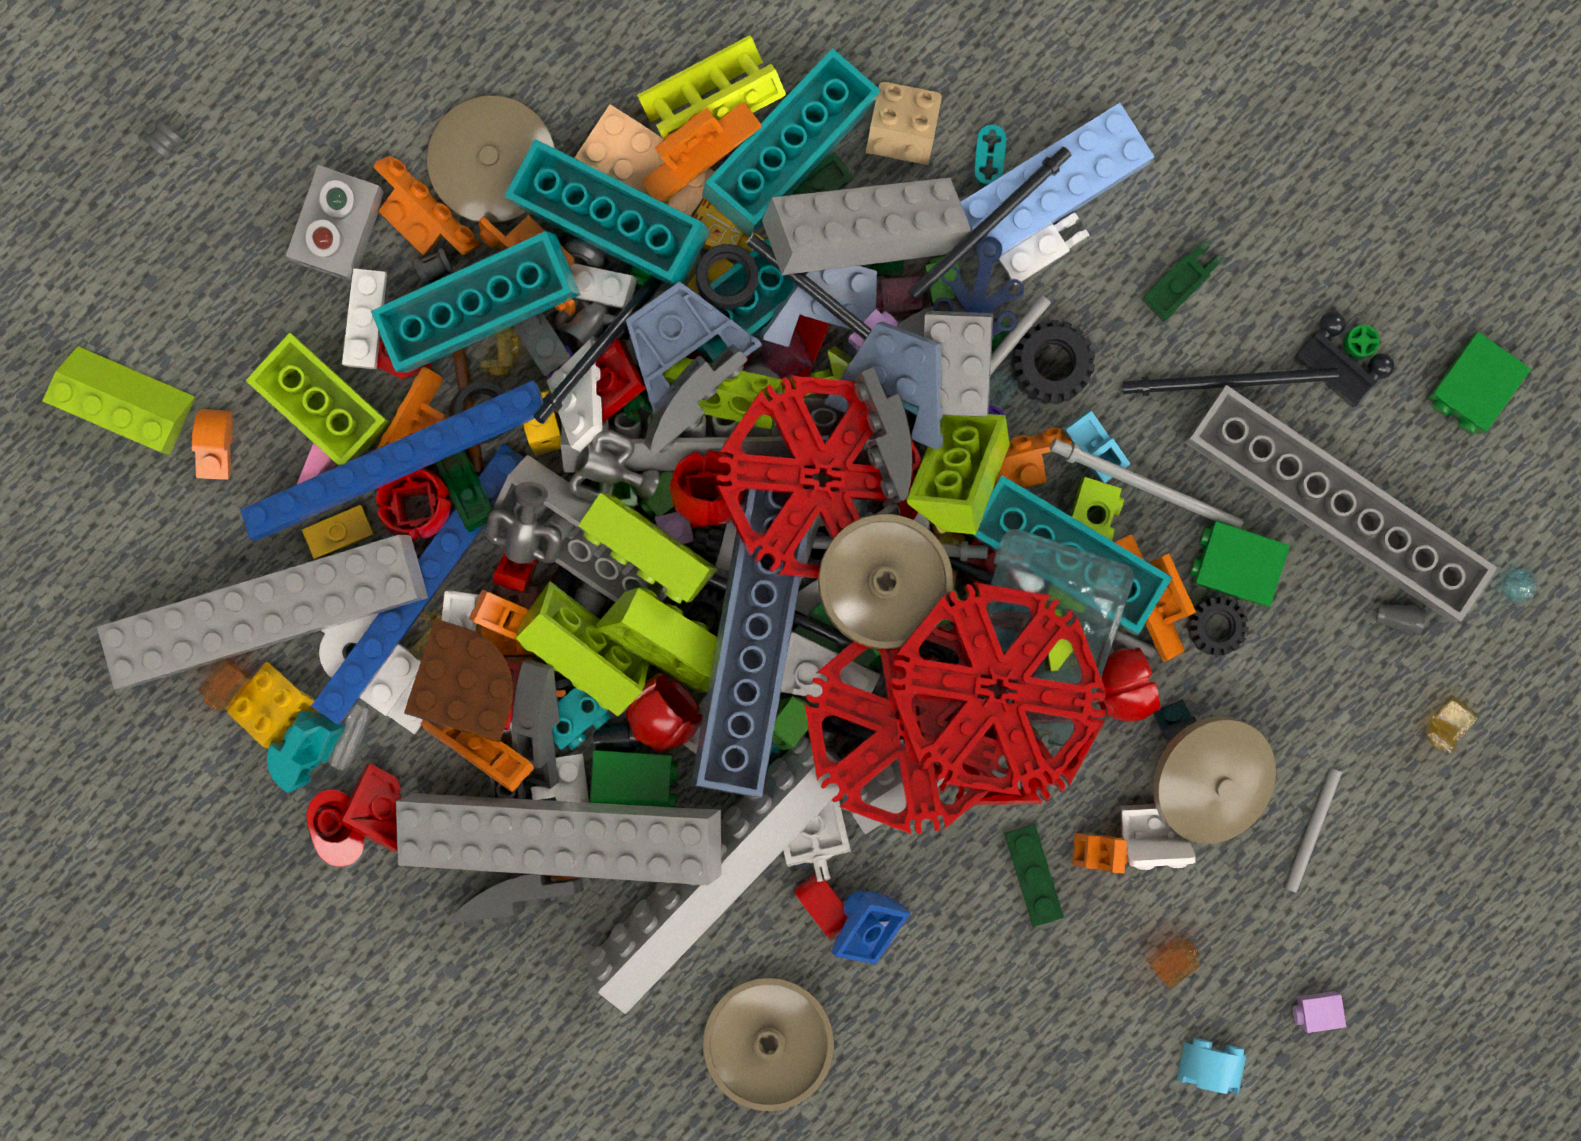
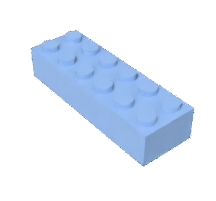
M1118 103L960 203L972 231L1042 166V161L1046 157L1051 158L1063 146L1071 152L1072 156L1059 167L1060 172L1058 174L1048 177L986 235L996 237L1000 241L1002 255H1004L1051 224L1058 222L1151 163L1154 155L1121 103ZM987 244L983 248V253L987 256H992L996 251L993 244Z

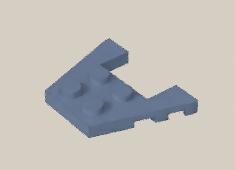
M859 265L803 272L861 321L864 322L876 309L877 271ZM793 283V290L784 303H780L773 312L775 316L767 327L764 326L758 337L789 347L799 315L847 329L850 328ZM848 343L845 353L854 358L858 351Z
M680 281L625 319L654 413L663 396L670 388L662 373L714 336L719 335L727 348L734 344L745 357L762 346L758 339L723 315Z
M883 321L877 323L839 380L856 382L855 377L858 374L874 367L884 393L891 396L899 394L901 400L919 406L910 439L934 449L941 448L943 445V435H940V419H943L942 406L939 403V387L942 386L941 344ZM829 395L824 404L844 413L848 408L846 399L838 395Z

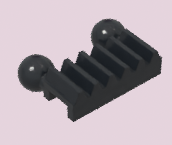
M1330 311L1321 317L1319 331L1313 335L1295 358L1300 364L1306 366V369L1338 367L1339 380L1323 382L1328 388L1335 391V394L1343 398L1349 406L1355 407L1368 390L1377 383L1378 379H1385L1393 373L1395 364L1389 355L1379 353L1370 359L1368 364L1369 371H1364L1328 340L1330 337L1339 336L1346 326L1345 319L1340 313Z

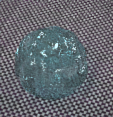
M1514 569L1509 571L1503 578L1501 587L1504 596L1508 600L1523 603L1535 595L1538 584L1531 572Z

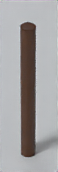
M465 347L453 352L458 391L470 384ZM472 396L464 403L463 411L474 407ZM476 444L467 448L468 455L476 472L482 473L484 469L480 444Z

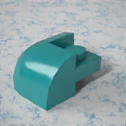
M310 711L299 712L294 724L286 731L284 740L271 744L269 747L267 764L273 781L287 793L310 783L312 777L309 775L321 761L326 763L346 726L343 724L339 726L320 713Z

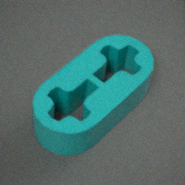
M996 125L983 127L976 141L974 178L977 183L984 187L1000 178L1004 169L1006 134L1002 128ZM989 132L995 133V138L1000 139V143H995L993 153H987L988 142L982 139V137H988ZM987 159H992V170L997 171V174L992 175L990 180L985 179V174L979 171V169L985 168Z

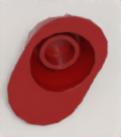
M324 790L315 795L309 802L306 811L307 829L318 856L324 862L335 867L349 866L361 856L365 844L364 836L338 823L349 797L344 792L338 790Z

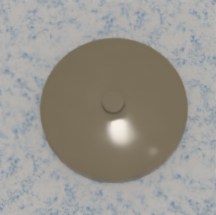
M481 96L467 100L451 109L440 120L431 136L427 152V167L431 183L441 200L453 212L467 220L479 223L478 220L485 217L491 224L514 221L523 217L528 212L513 205L504 195L533 141L537 139L554 148L551 135L539 116L516 100L501 96Z
M878 514L853 522L832 540L820 563L818 590L822 606L828 618L843 635L866 647L895 649L900 648L942 595H946V600L950 604L948 592L953 591V573L944 547L926 527L903 516Z
M1214 716L1192 723L1170 741L1156 766L1153 780V796L1159 815L1173 831L1183 838L1196 843L1213 844L1238 836L1256 822L1270 801L1276 779L1274 754L1265 737L1258 730L1240 719L1228 716Z
M778 978L755 979L729 991L714 1007L704 1031V1058L713 1081L731 1100L744 1107L759 1111L783 1110L806 1100L824 1081L833 1059V1029L823 1006L803 987Z

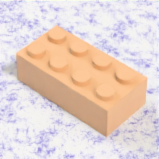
M610 104L575 156V159L650 196L643 186L642 180L665 163L655 149L663 139ZM708 168L668 199L665 204L694 217L704 200L702 192L705 182L715 171Z

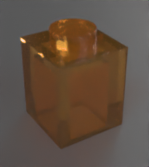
M222 659L198 691L205 695L202 700L216 711L220 708L229 710L253 678L229 659Z
M1178 937L1172 939L1146 960L1170 990L1201 966L1196 959L1199 955L1196 948L1188 939L1182 942Z

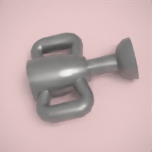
M573 298L575 311L580 306L582 310L574 317L571 323H567L571 316L562 310L556 315L554 323L558 330L564 332L572 342L581 348L590 339L596 342L604 332L606 325H610L617 317L609 313V309L612 306L597 302L591 304L589 301ZM625 328L616 338L619 339L623 335Z
M602 430L594 438L593 445L588 444L579 452L574 467L576 474L570 480L569 489L575 496L594 502L600 493L609 494L613 483L622 481L635 486L638 496L642 500L648 501L657 488L659 473L656 470H648L640 475L625 469L623 464L632 456L634 442L629 437L612 430ZM603 442L624 450L617 456H614L602 449ZM586 478L602 483L601 490L593 489L581 484V482Z
M520 483L516 487V497L523 505L521 514L516 517L503 509L492 510L487 521V538L493 544L505 546V555L514 562L529 563L536 558L544 563H553L559 557L562 542L561 534L552 527L538 525L534 517L536 507L546 502L548 491L539 483ZM501 519L510 525L507 536L499 535ZM540 536H548L549 538L546 553L538 547Z

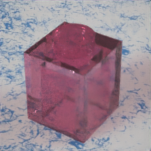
M920 277L881 280L880 289H876V308H882V313L886 311L890 315L913 314L922 311L921 297L914 300L907 292L920 280Z
M796 330L793 332L789 347L759 339L771 371L782 378L786 377L789 380L790 376L797 375L813 364L801 335Z

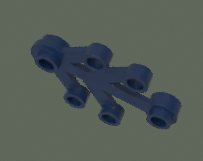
M985 236L976 246V253L980 258L972 296L960 279V271L956 266L951 268L957 273L955 280L948 281L944 275L941 277L943 283L951 287L966 312L989 313L1007 300L1021 297L1024 292L1022 282L1013 278L1008 280L1002 289L985 299L993 262L997 261L1002 255V245L993 236ZM993 244L996 251L992 256H987L983 253L985 245ZM1011 283L1020 285L1018 294L1012 295L1008 292V286ZM940 297L934 302V311H938L937 305L939 302L946 301L950 305L948 311L953 312V303L949 298ZM1005 310L998 315L997 320L993 322L992 337L1003 330L1010 331L1016 326L1017 319L1012 311ZM1004 315L1012 316L1013 323L1010 326H1003L1001 324V318Z

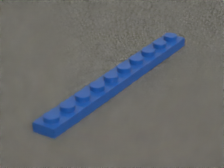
M534 381L526 383L241 509L249 539L254 542L533 420V415L543 404V398L537 383Z
M502 444L479 476L493 507L508 475L524 459L505 444ZM457 509L453 511L445 525L418 559L428 598L380 612L311 705L314 709L340 726L486 524L469 532L465 528Z

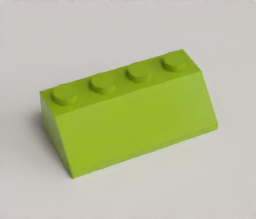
M291 333L280 342L246 379L247 383L339 466L354 460L370 448L391 424Z
M78 346L55 371L43 402L156 451L170 455L196 397Z
M942 414L943 419H940V435H943V445L939 449L928 446L907 497V503L943 531L976 535L1010 445L1006 415L966 416Z
M600 493L578 525L585 530L582 536L596 546H600L601 543L612 549L609 554L623 565H627L628 562L639 568L637 575L652 585L655 581L666 587L664 593L679 604L682 600L692 602L718 569L612 494Z
M549 582L521 621L515 639L520 642L524 649L534 652L547 665L553 666L554 671H559L568 678L578 690L585 691L592 696L603 709L610 710L619 716L643 692L649 662L595 630L600 619L552 582Z
M639 587L625 591L597 623L595 630L698 693L707 692L717 637L708 632L709 628L705 624L691 621L684 617L683 611L671 604L665 605L657 600V595L651 590Z

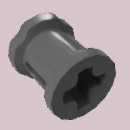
M443 247L438 249V253L421 260L418 258L413 260L424 286L429 284L432 279L454 272Z

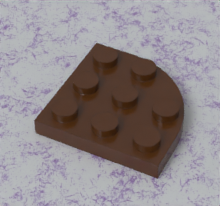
M435 618L404 714L500 743L513 698L512 676L505 658L498 648L483 635L468 628Z

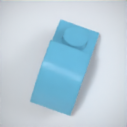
M1087 410L1063 428L1066 435L1072 439V443L1080 445L1081 450L1123 468L1130 465V462L1115 440L1109 437L1091 410ZM1088 467L1090 471L1103 483H1106L1108 480L1112 478L1111 476H1108L1104 473H1101L1097 470Z

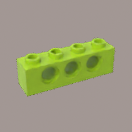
M683 358L663 372L662 375L671 386L694 360ZM741 371L732 379L726 378L717 386L718 390L712 397L704 401L701 399L697 404L706 415L739 422L761 390H763V394L767 398L765 387L771 384L775 393L782 394V385L780 383L782 379ZM762 415L756 420L754 426L772 430L775 422L770 416Z
M1087 477L1082 478L1070 516L1112 541L1115 529L1111 528L1110 525L1113 516H1119L1123 506L1124 498L1120 497L1122 488ZM1090 507H1097L1101 510L1103 518L1099 524H1092L1087 519V511ZM1048 583L1045 594L1052 595L1048 600L1058 599L1060 601L1058 605L1079 613L1083 612L1084 608L1087 607Z

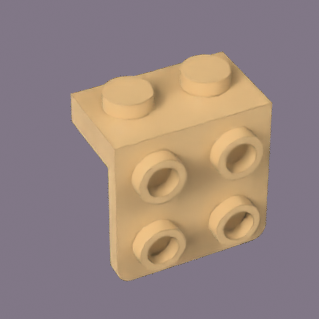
M881 82L879 84L881 92L875 102L866 153L928 165L941 104V94L934 91Z

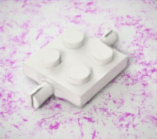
M831 800L784 849L788 867L801 863H814L817 882L823 881L821 868L824 879H831L826 860L834 855L851 852L842 810L838 807L840 806V801L834 803Z

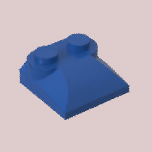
M866 890L854 892L846 899L844 914L847 916V919L838 933L831 953L836 957L876 964L911 913L904 905L887 895Z

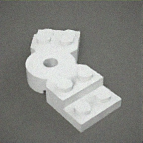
M379 613L321 630L325 635L319 649L320 661L324 670L331 678L347 658V647L352 643H358ZM399 644L360 698L385 716H389L407 730L416 734L422 726L420 723L423 719L406 715L404 711L421 659Z

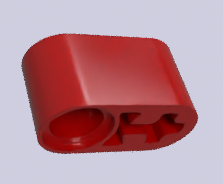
M815 873L796 887L793 892L825 935L831 939L839 933L847 916L844 914L842 900L824 877L823 881L817 882Z

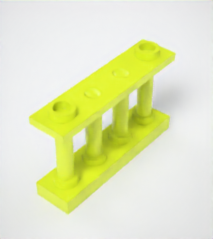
M751 35L639 93L637 96L650 123L661 117L662 122L656 126L662 139H664L667 135L676 132L694 114L700 113L706 107L716 120L719 121L742 102L746 103L752 113L786 96V93L772 64L762 69L758 68V65L763 62ZM747 73L748 76L732 85L729 82L739 75ZM717 87L720 90L704 100L701 98L702 95ZM690 103L691 107L675 115L673 114V110Z

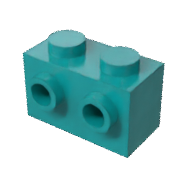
M575 687L557 702L560 722L552 728L553 741L561 750H564L567 746L571 750L575 749L586 739L583 733L592 725L598 729L611 718L608 713L610 710L603 709L592 696Z

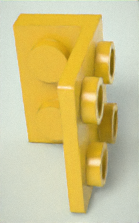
M268 662L263 664L228 709V714L261 746L269 749L271 744L284 740L286 731L294 724L299 712H320L311 706L316 700L315 698L300 691Z

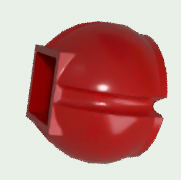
M708 451L706 456L702 457L698 452H694L684 457L677 464L670 481L671 500L679 515L690 523V527L717 526L729 523L730 516L721 498L715 501L699 499L719 497L716 485L730 486L729 482L719 483L715 481L717 475L725 476L729 473L728 467L724 464H716V460L723 456H729L718 454L716 451ZM745 490L741 491L738 496L740 506L744 500Z
M426 468L419 469L378 488L375 500L376 506L381 508L377 511L378 518L383 527L394 536L410 535L412 541L418 540L419 536H422L424 539L429 538L441 530L449 517L451 502L446 500L449 496L448 488L443 480L434 472ZM428 494L431 516L408 521L404 498Z
M1139 647L1114 651L1098 664L1097 668L1106 689L1102 692L1105 694V700L1099 702L1101 710H1106V715L1116 720L1132 722L1146 719L1154 712L1160 710L1157 686L1155 682L1149 681L1152 671L1144 653Z
M660 673L645 680L643 692L628 706V710L625 712L633 737L662 753L665 749L676 748L687 743L702 724L703 715L696 714L700 707L684 686L675 679L669 683L668 675Z

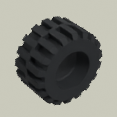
M1052 320L1050 323L1044 321L1038 323L1035 327H1031L1017 343L1012 353V376L1014 381L1017 380L1019 390L1021 392L1025 391L1029 399H1037L1041 404L1046 405L1048 403H1053L1054 405L1061 404L1063 401L1073 399L1089 383L1091 374L1095 369L1093 364L1095 352L1091 351L1090 346L1092 343L1089 338L1085 339L1082 334L1084 332L1080 328L1076 330L1072 328L1071 323L1065 322L1062 324L1059 323V320ZM1053 344L1062 347L1069 354L1072 366L1069 374L1064 379L1051 381L1038 373L1034 364V357L1041 347Z

